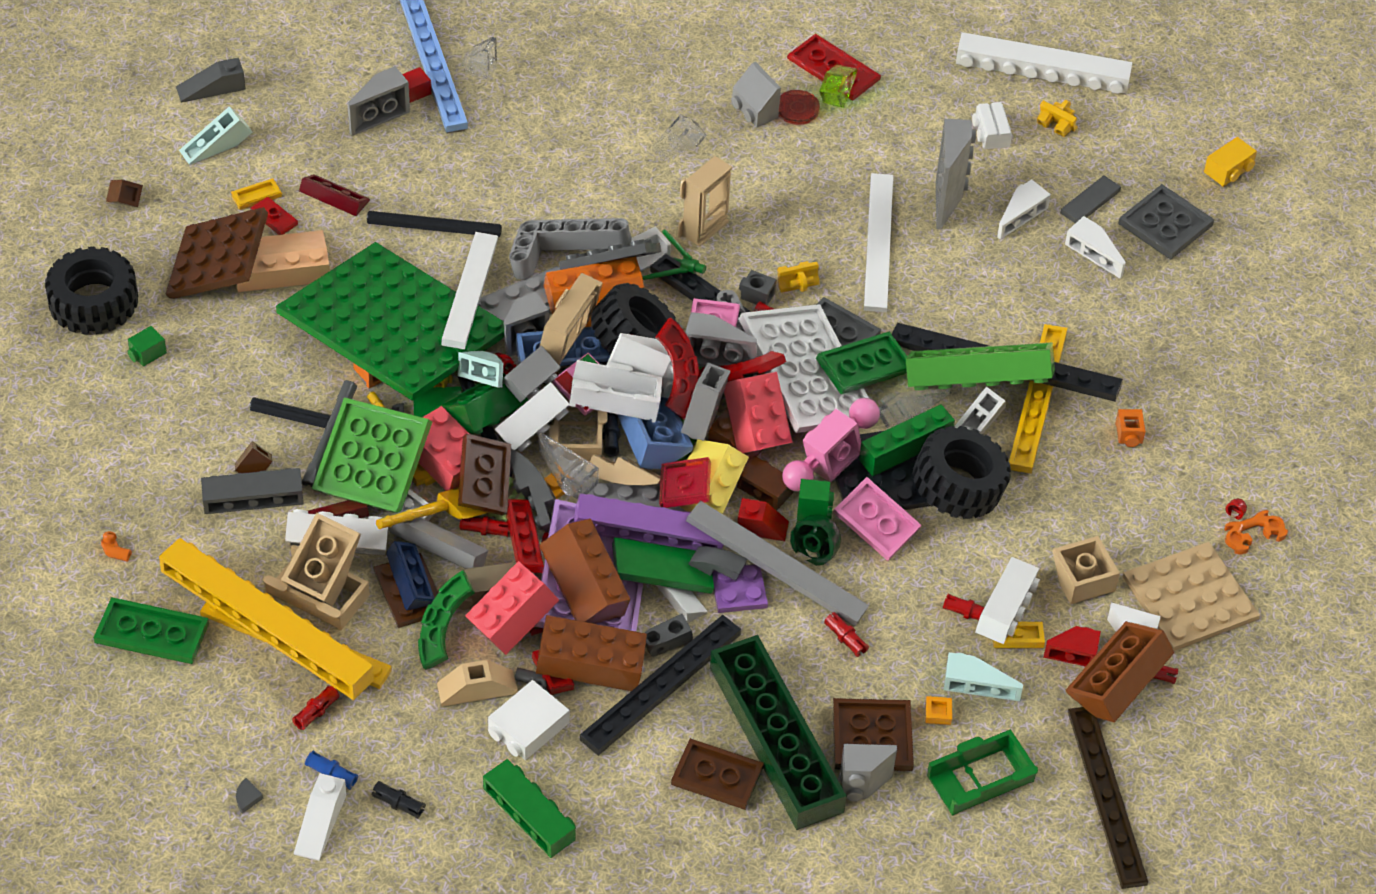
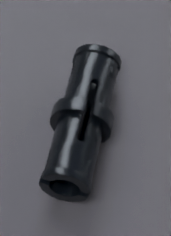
M607 412V423L604 424L602 429L604 454L606 453L607 456L614 457L619 454L618 441L621 433L618 428V415Z
M381 781L375 784L371 794L372 797L390 804L392 809H400L417 819L424 811L422 808L426 807L425 803L406 795V791L402 789L396 790Z

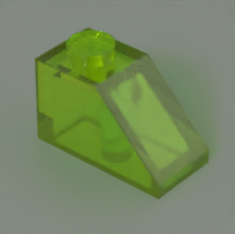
M835 65L826 72L819 90L823 103L841 108L845 107L858 71L857 68Z

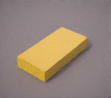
M274 178L232 191L231 196L239 210L254 206L266 197H269L271 200L282 197V192Z

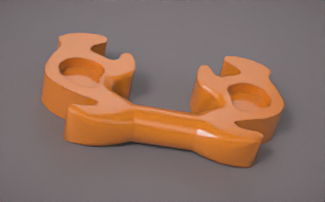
M1263 510L1249 519L1240 522H1229L1224 528L1225 531L1230 530L1226 535L1225 543L1235 551V554L1248 553L1249 546L1252 544V538L1248 533L1243 534L1242 532L1255 526L1264 527L1263 535L1267 539H1270L1271 535H1277L1276 541L1280 542L1286 538L1288 533L1283 519L1278 516H1268L1269 511Z

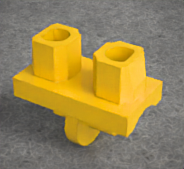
M1044 100L1041 102L1040 113L1037 117L1039 125L1048 128L1050 123L1054 121L1058 123L1054 128V132L1063 137L1071 130L1075 132L1078 128L1076 125L1077 117L1073 116L1075 111L1070 109L1071 101L1064 100L1062 104L1056 101L1054 105Z
M805 261L793 267H778L777 275L780 293L797 289L805 292L808 287L820 285L818 276L819 264L817 262L809 263Z

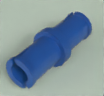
M314 750L309 753L305 761L306 766L321 774L345 779V785L349 790H351V786H354L359 777L357 774L341 767L338 761H331Z

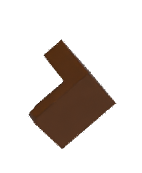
M123 179L110 180L106 202L138 207L143 185Z
M252 441L235 462V471L242 474L266 471L273 462L272 454Z

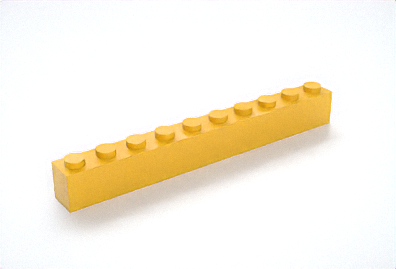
M179 538L159 556L162 573L352 700H355L374 681L373 665L367 658H361L352 652L347 645H341L329 633L314 627L308 619H302L288 606H282L276 602L270 594L263 593L255 588L249 580H243L237 576L231 568H225L217 563L211 555H205L199 551L193 543H187Z

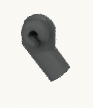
M517 667L515 680L527 684L533 680L544 690H547V683L542 675Z

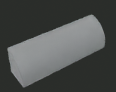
M421 517L413 519V521H406L388 527L390 533L464 569L484 566L489 551Z

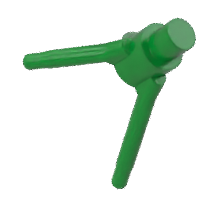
M664 229L662 233L683 255V259L673 258L681 263V266L677 269L645 275L642 278L643 280L688 272L704 274L706 265L700 264L698 260L693 259L671 234Z

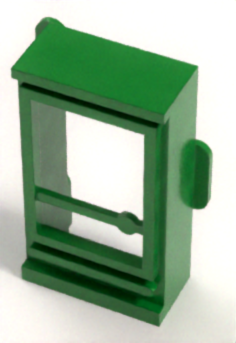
M1009 729L985 740L981 737H974L958 744L956 752L929 762L927 777L953 816L961 811L1034 782L1035 776L1038 773V767L1034 765L1012 730ZM1003 751L1015 772L982 787L973 774V769L968 764ZM964 766L965 772L971 776L978 789L965 792L953 771Z

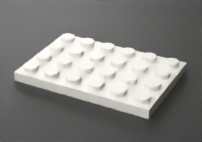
M820 304L741 313L738 319L745 333L757 339V357L770 351L782 353L785 356L786 362L765 373L777 372L786 415L795 433L814 430L826 415H830L835 409L849 417V409L852 403L860 398H868L864 388L841 395L815 359L818 353L841 346Z

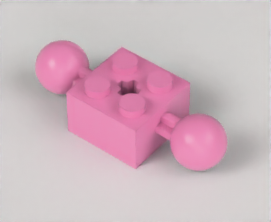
M860 398L852 403L849 409V417L837 409L830 415H826L821 423L814 430L809 431L803 439L807 458L804 461H792L785 466L782 474L784 484L790 490L799 492L801 479L813 480V471L831 483L860 455L861 438L859 428L868 429L878 422L880 409L876 402L869 398Z

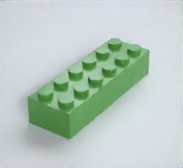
M1053 342L911 351L906 358L908 387H914V390H927L929 386L938 385L939 389L952 388V384H962V387H975L976 383L986 382V386L1000 385V381H1010V384H1023L1024 380L1034 379V383L1048 382V378L1053 377L1055 372Z

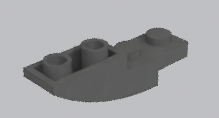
M511 448L510 472L511 474L514 473L516 478L513 480L515 490L518 494L522 493L525 499L529 500L532 509L537 511V516L534 518L539 530L543 529L549 533L556 497L537 468L522 454Z

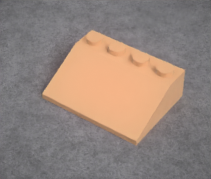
M323 230L262 237L250 280L237 284L238 292L306 285L330 272Z

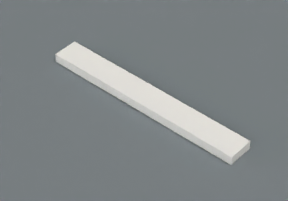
M871 173L864 311L887 312L893 175Z
M475 232L442 337L441 345L459 349H465L497 245V235Z

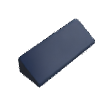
M394 541L387 550L386 555L405 609L413 610L428 606V604L431 605L435 597L416 544Z

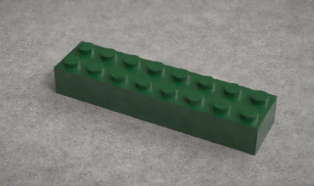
M755 635L711 650L710 670L760 762L764 763L763 769L795 829L799 830L843 814L847 795L759 636Z

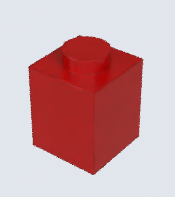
M421 67L402 74L409 83L410 103L432 94L431 79Z

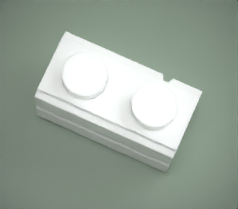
M1001 102L991 103L990 105L988 103L978 104L976 113L972 115L973 126L978 127V142H982L984 149L1010 147L1012 133L1003 104Z

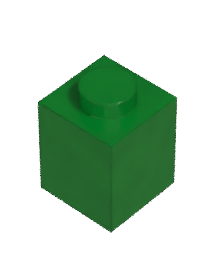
M152 326L127 339L129 346L127 352L133 362L138 361L143 367L167 353L165 339Z

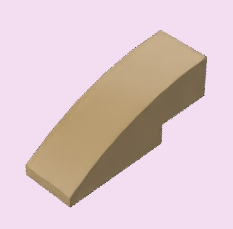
M593 454L585 470L586 473L599 479L625 485H656L665 483L664 477L651 470L640 468L638 463L627 457H618L616 462L601 454Z

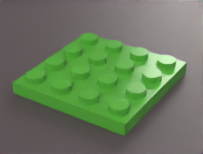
M344 397L312 489L393 513L402 511L432 421Z

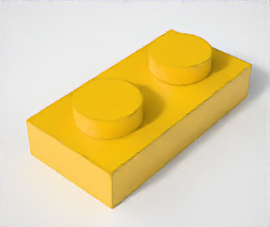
M1018 622L1014 635H1008L1004 644L993 640V648H1044L1043 622Z

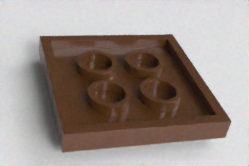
M833 698L834 769L841 768L844 744L897 745L894 771H913L911 700Z

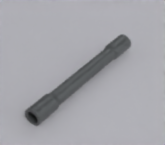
M345 380L336 399L337 402L319 445L302 479L304 486L311 485L312 487L343 399L344 397L352 399L357 389V385L352 381Z

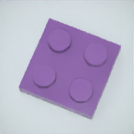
M755 564L745 565L736 581L716 570L713 571V590L718 613L768 608L762 572L759 566Z

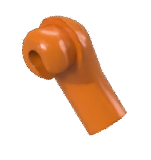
M105 532L103 539H101L104 553L110 558L128 562L132 551L119 547L116 541L117 536L114 532Z

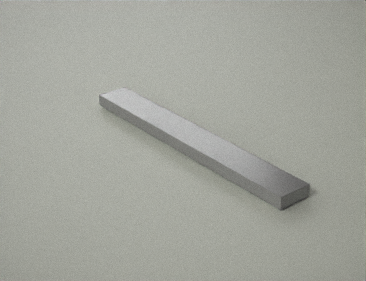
M701 500L688 515L686 520L688 523L832 613L836 612L842 619L853 626L857 625L868 609V604Z

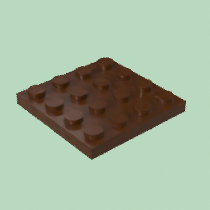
M264 207L186 226L165 293L166 296L170 299H177L248 282L268 216Z

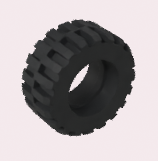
M95 246L83 250L78 248L71 254L70 252L64 254L62 259L58 258L53 263V267L48 270L47 278L45 279V289L49 310L53 319L58 320L60 326L65 328L68 325L69 331L76 333L77 330H81V334L89 335V331H95V334H102L104 329L112 331L116 329V324L119 323L122 326L127 322L126 316L131 318L135 312L134 308H137L139 295L135 271L130 262L114 250L110 252L108 248L101 247L96 249ZM91 284H102L109 287L104 292L91 296L74 293L81 287Z
M623 283L614 286L594 307L591 314L592 330H595L594 335L601 342L600 345L611 356L620 333L656 339V335L668 318H672L676 322V317L673 312L668 310V306L662 303L655 294L649 293V290L640 288L636 284Z
M949 426L945 430L942 428L929 435L914 463L913 480L916 488H919V494L922 498L925 497L927 499L926 501L931 507H937L939 512L943 514L946 512L950 514V517L958 518L961 516L963 519H971L973 516L978 518L990 513L998 505L1010 482L1011 467L1005 452H1001V446L997 442H992L991 437L980 434V431L976 429L969 430L964 426H959L958 428ZM949 466L967 471L974 479L959 475Z

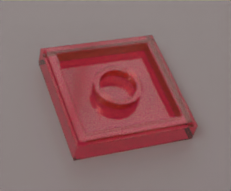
M709 457L662 464L659 498L661 507L670 508L698 504L700 500L704 503L709 502L711 461Z

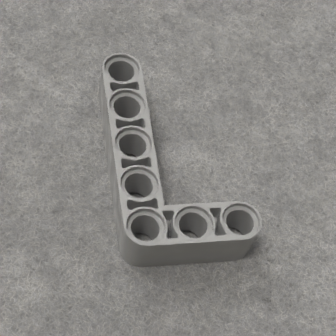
M623 218L525 221L519 227L509 255L514 277L521 280L531 277L535 271L541 251L609 249L608 247L613 245L630 244L632 237L629 224Z

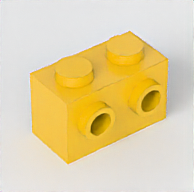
M1236 137L1207 156L1204 173L1224 187L1228 183L1236 181L1243 173L1253 169L1256 163L1257 151L1239 137Z

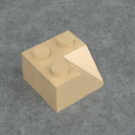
M1099 536L1053 549L1059 584L1070 604L1116 591L1120 573Z

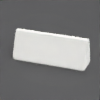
M656 585L678 614L684 615L688 623L708 613L692 591Z

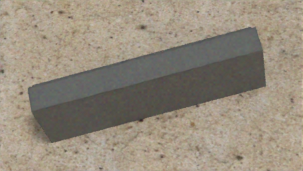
M1103 175L1061 208L1060 213L1076 223L1083 216L1086 218L1119 193L1121 186Z

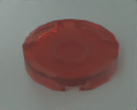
M790 90L780 96L779 117L781 116L785 122L794 125H804L818 117L820 104L813 94L803 90Z

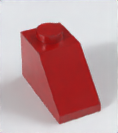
M745 498L741 500L737 524L760 538L785 542L789 521L767 502Z
M1075 626L1047 640L1043 658L1086 667L1097 654L1101 631L1093 630L1089 627Z

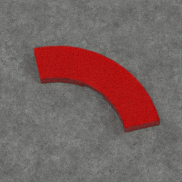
M668 318L655 337L668 352L673 367V386L665 406L685 420L698 381L699 366L689 337L672 318Z
M770 351L748 361L721 365L719 367L730 370L727 381L730 382L745 378V374L756 372L761 374L784 364L786 359L784 354ZM705 367L699 369L698 379L700 378Z

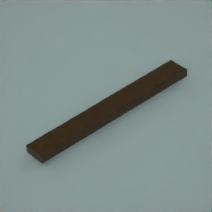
M1084 707L1068 709L1069 719L1121 888L1148 886L1146 872L1098 719Z

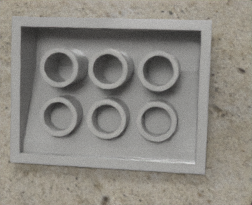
M944 118L936 173V229H941L962 200L963 192L968 191L969 179L966 175H970L971 162L968 159H973V146H971V143H975L976 130L972 129V120Z

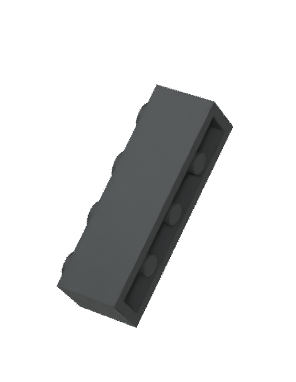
M300 468L201 478L204 514L304 504Z

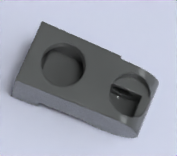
M679 614L645 632L647 634L645 646L652 657L666 653L668 650L681 645L685 647L693 640L692 630L683 614Z

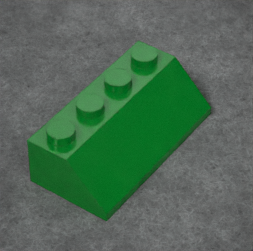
M503 382L502 387L499 388L479 383L438 405L434 410L442 406L469 434L477 435L483 432V427L499 423L501 417L511 416L517 411L516 409L523 406L529 400L525 398L520 403Z

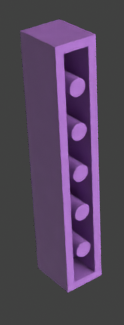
M580 494L575 507L574 522L591 518L600 537L611 539L616 537L690 550H697L699 546L722 549L724 546L686 521L691 512L597 497L592 494Z

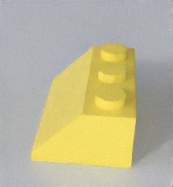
M698 439L684 467L710 463L708 501L704 503L723 514L749 457L729 444ZM698 503L677 506L687 512H691Z

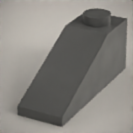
M239 57L218 61L177 85L176 89L180 102L246 90L244 71Z

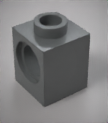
M751 270L748 276L743 277L740 282L741 299L756 305L759 301L768 305L776 292L777 279Z

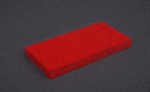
M816 33L787 55L788 60L852 101L881 79L880 74Z

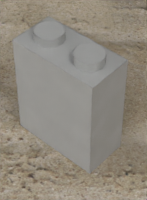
M707 363L696 383L681 433L688 435L692 439L705 440L716 418L730 370Z

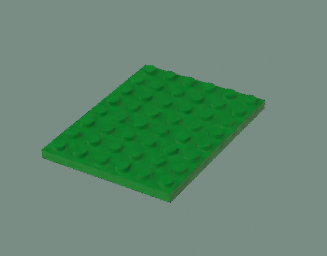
M374 242L276 305L277 314L411 401H414L458 370L460 362L458 360L459 352L486 351L505 338L504 321L478 306L465 349L441 345L456 291L377 242Z

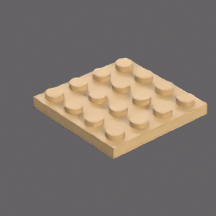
M1210 542L1123 572V579L1147 613L1161 616L1157 629L1164 630L1174 651L1259 620L1260 614Z

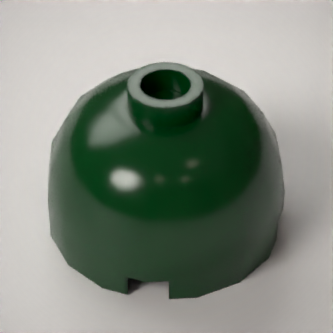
M809 515L799 521L792 529L790 542L795 553L800 552L810 557L806 549L810 552H816L817 557H810L812 559L806 561L819 566L824 565L836 555L841 544V534L835 522L830 518L822 515Z

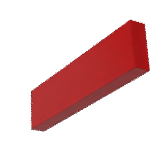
M508 499L506 516L516 563L519 561L532 573H543L544 564L529 500Z

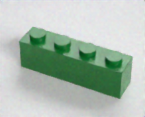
M940 404L862 441L859 461L873 477L919 455L929 435L943 428L945 430L946 427L954 426L955 419Z
M506 759L483 775V789L550 858L576 840V825L573 820L568 816L565 817L559 811L556 803L552 799L548 800L542 794L540 787L535 782L531 783L525 777L523 770L518 765L514 766Z

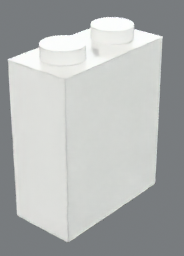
M532 680L488 717V732L494 740L504 742L513 756L517 757L519 755L526 761L569 724L570 710Z

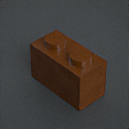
M756 456L744 467L737 482V488L759 501L767 502L775 510H778L794 492L784 484L782 471Z

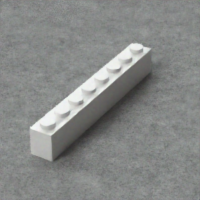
M963 32L961 33L956 64L964 67L972 66L983 68L986 71L994 70L1009 75L1017 74L1027 78L1045 79L1049 82L1068 83L1071 86H1085L1093 90L1102 89L1116 94L1127 93L1132 62Z

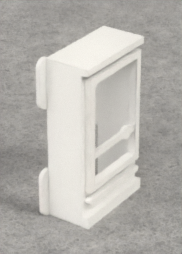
M577 360L569 406L575 407L578 404L582 407L588 406L589 409L645 420L652 419V422L655 423L661 401L662 377L633 371L632 366L608 362L606 366Z

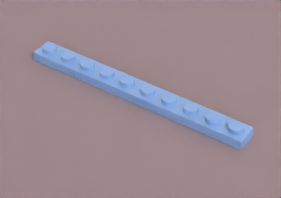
M400 0L426 75L431 79V91L446 133L468 129L467 119L424 0Z

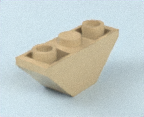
M489 660L461 664L437 682L441 707L514 695L518 692L513 670Z

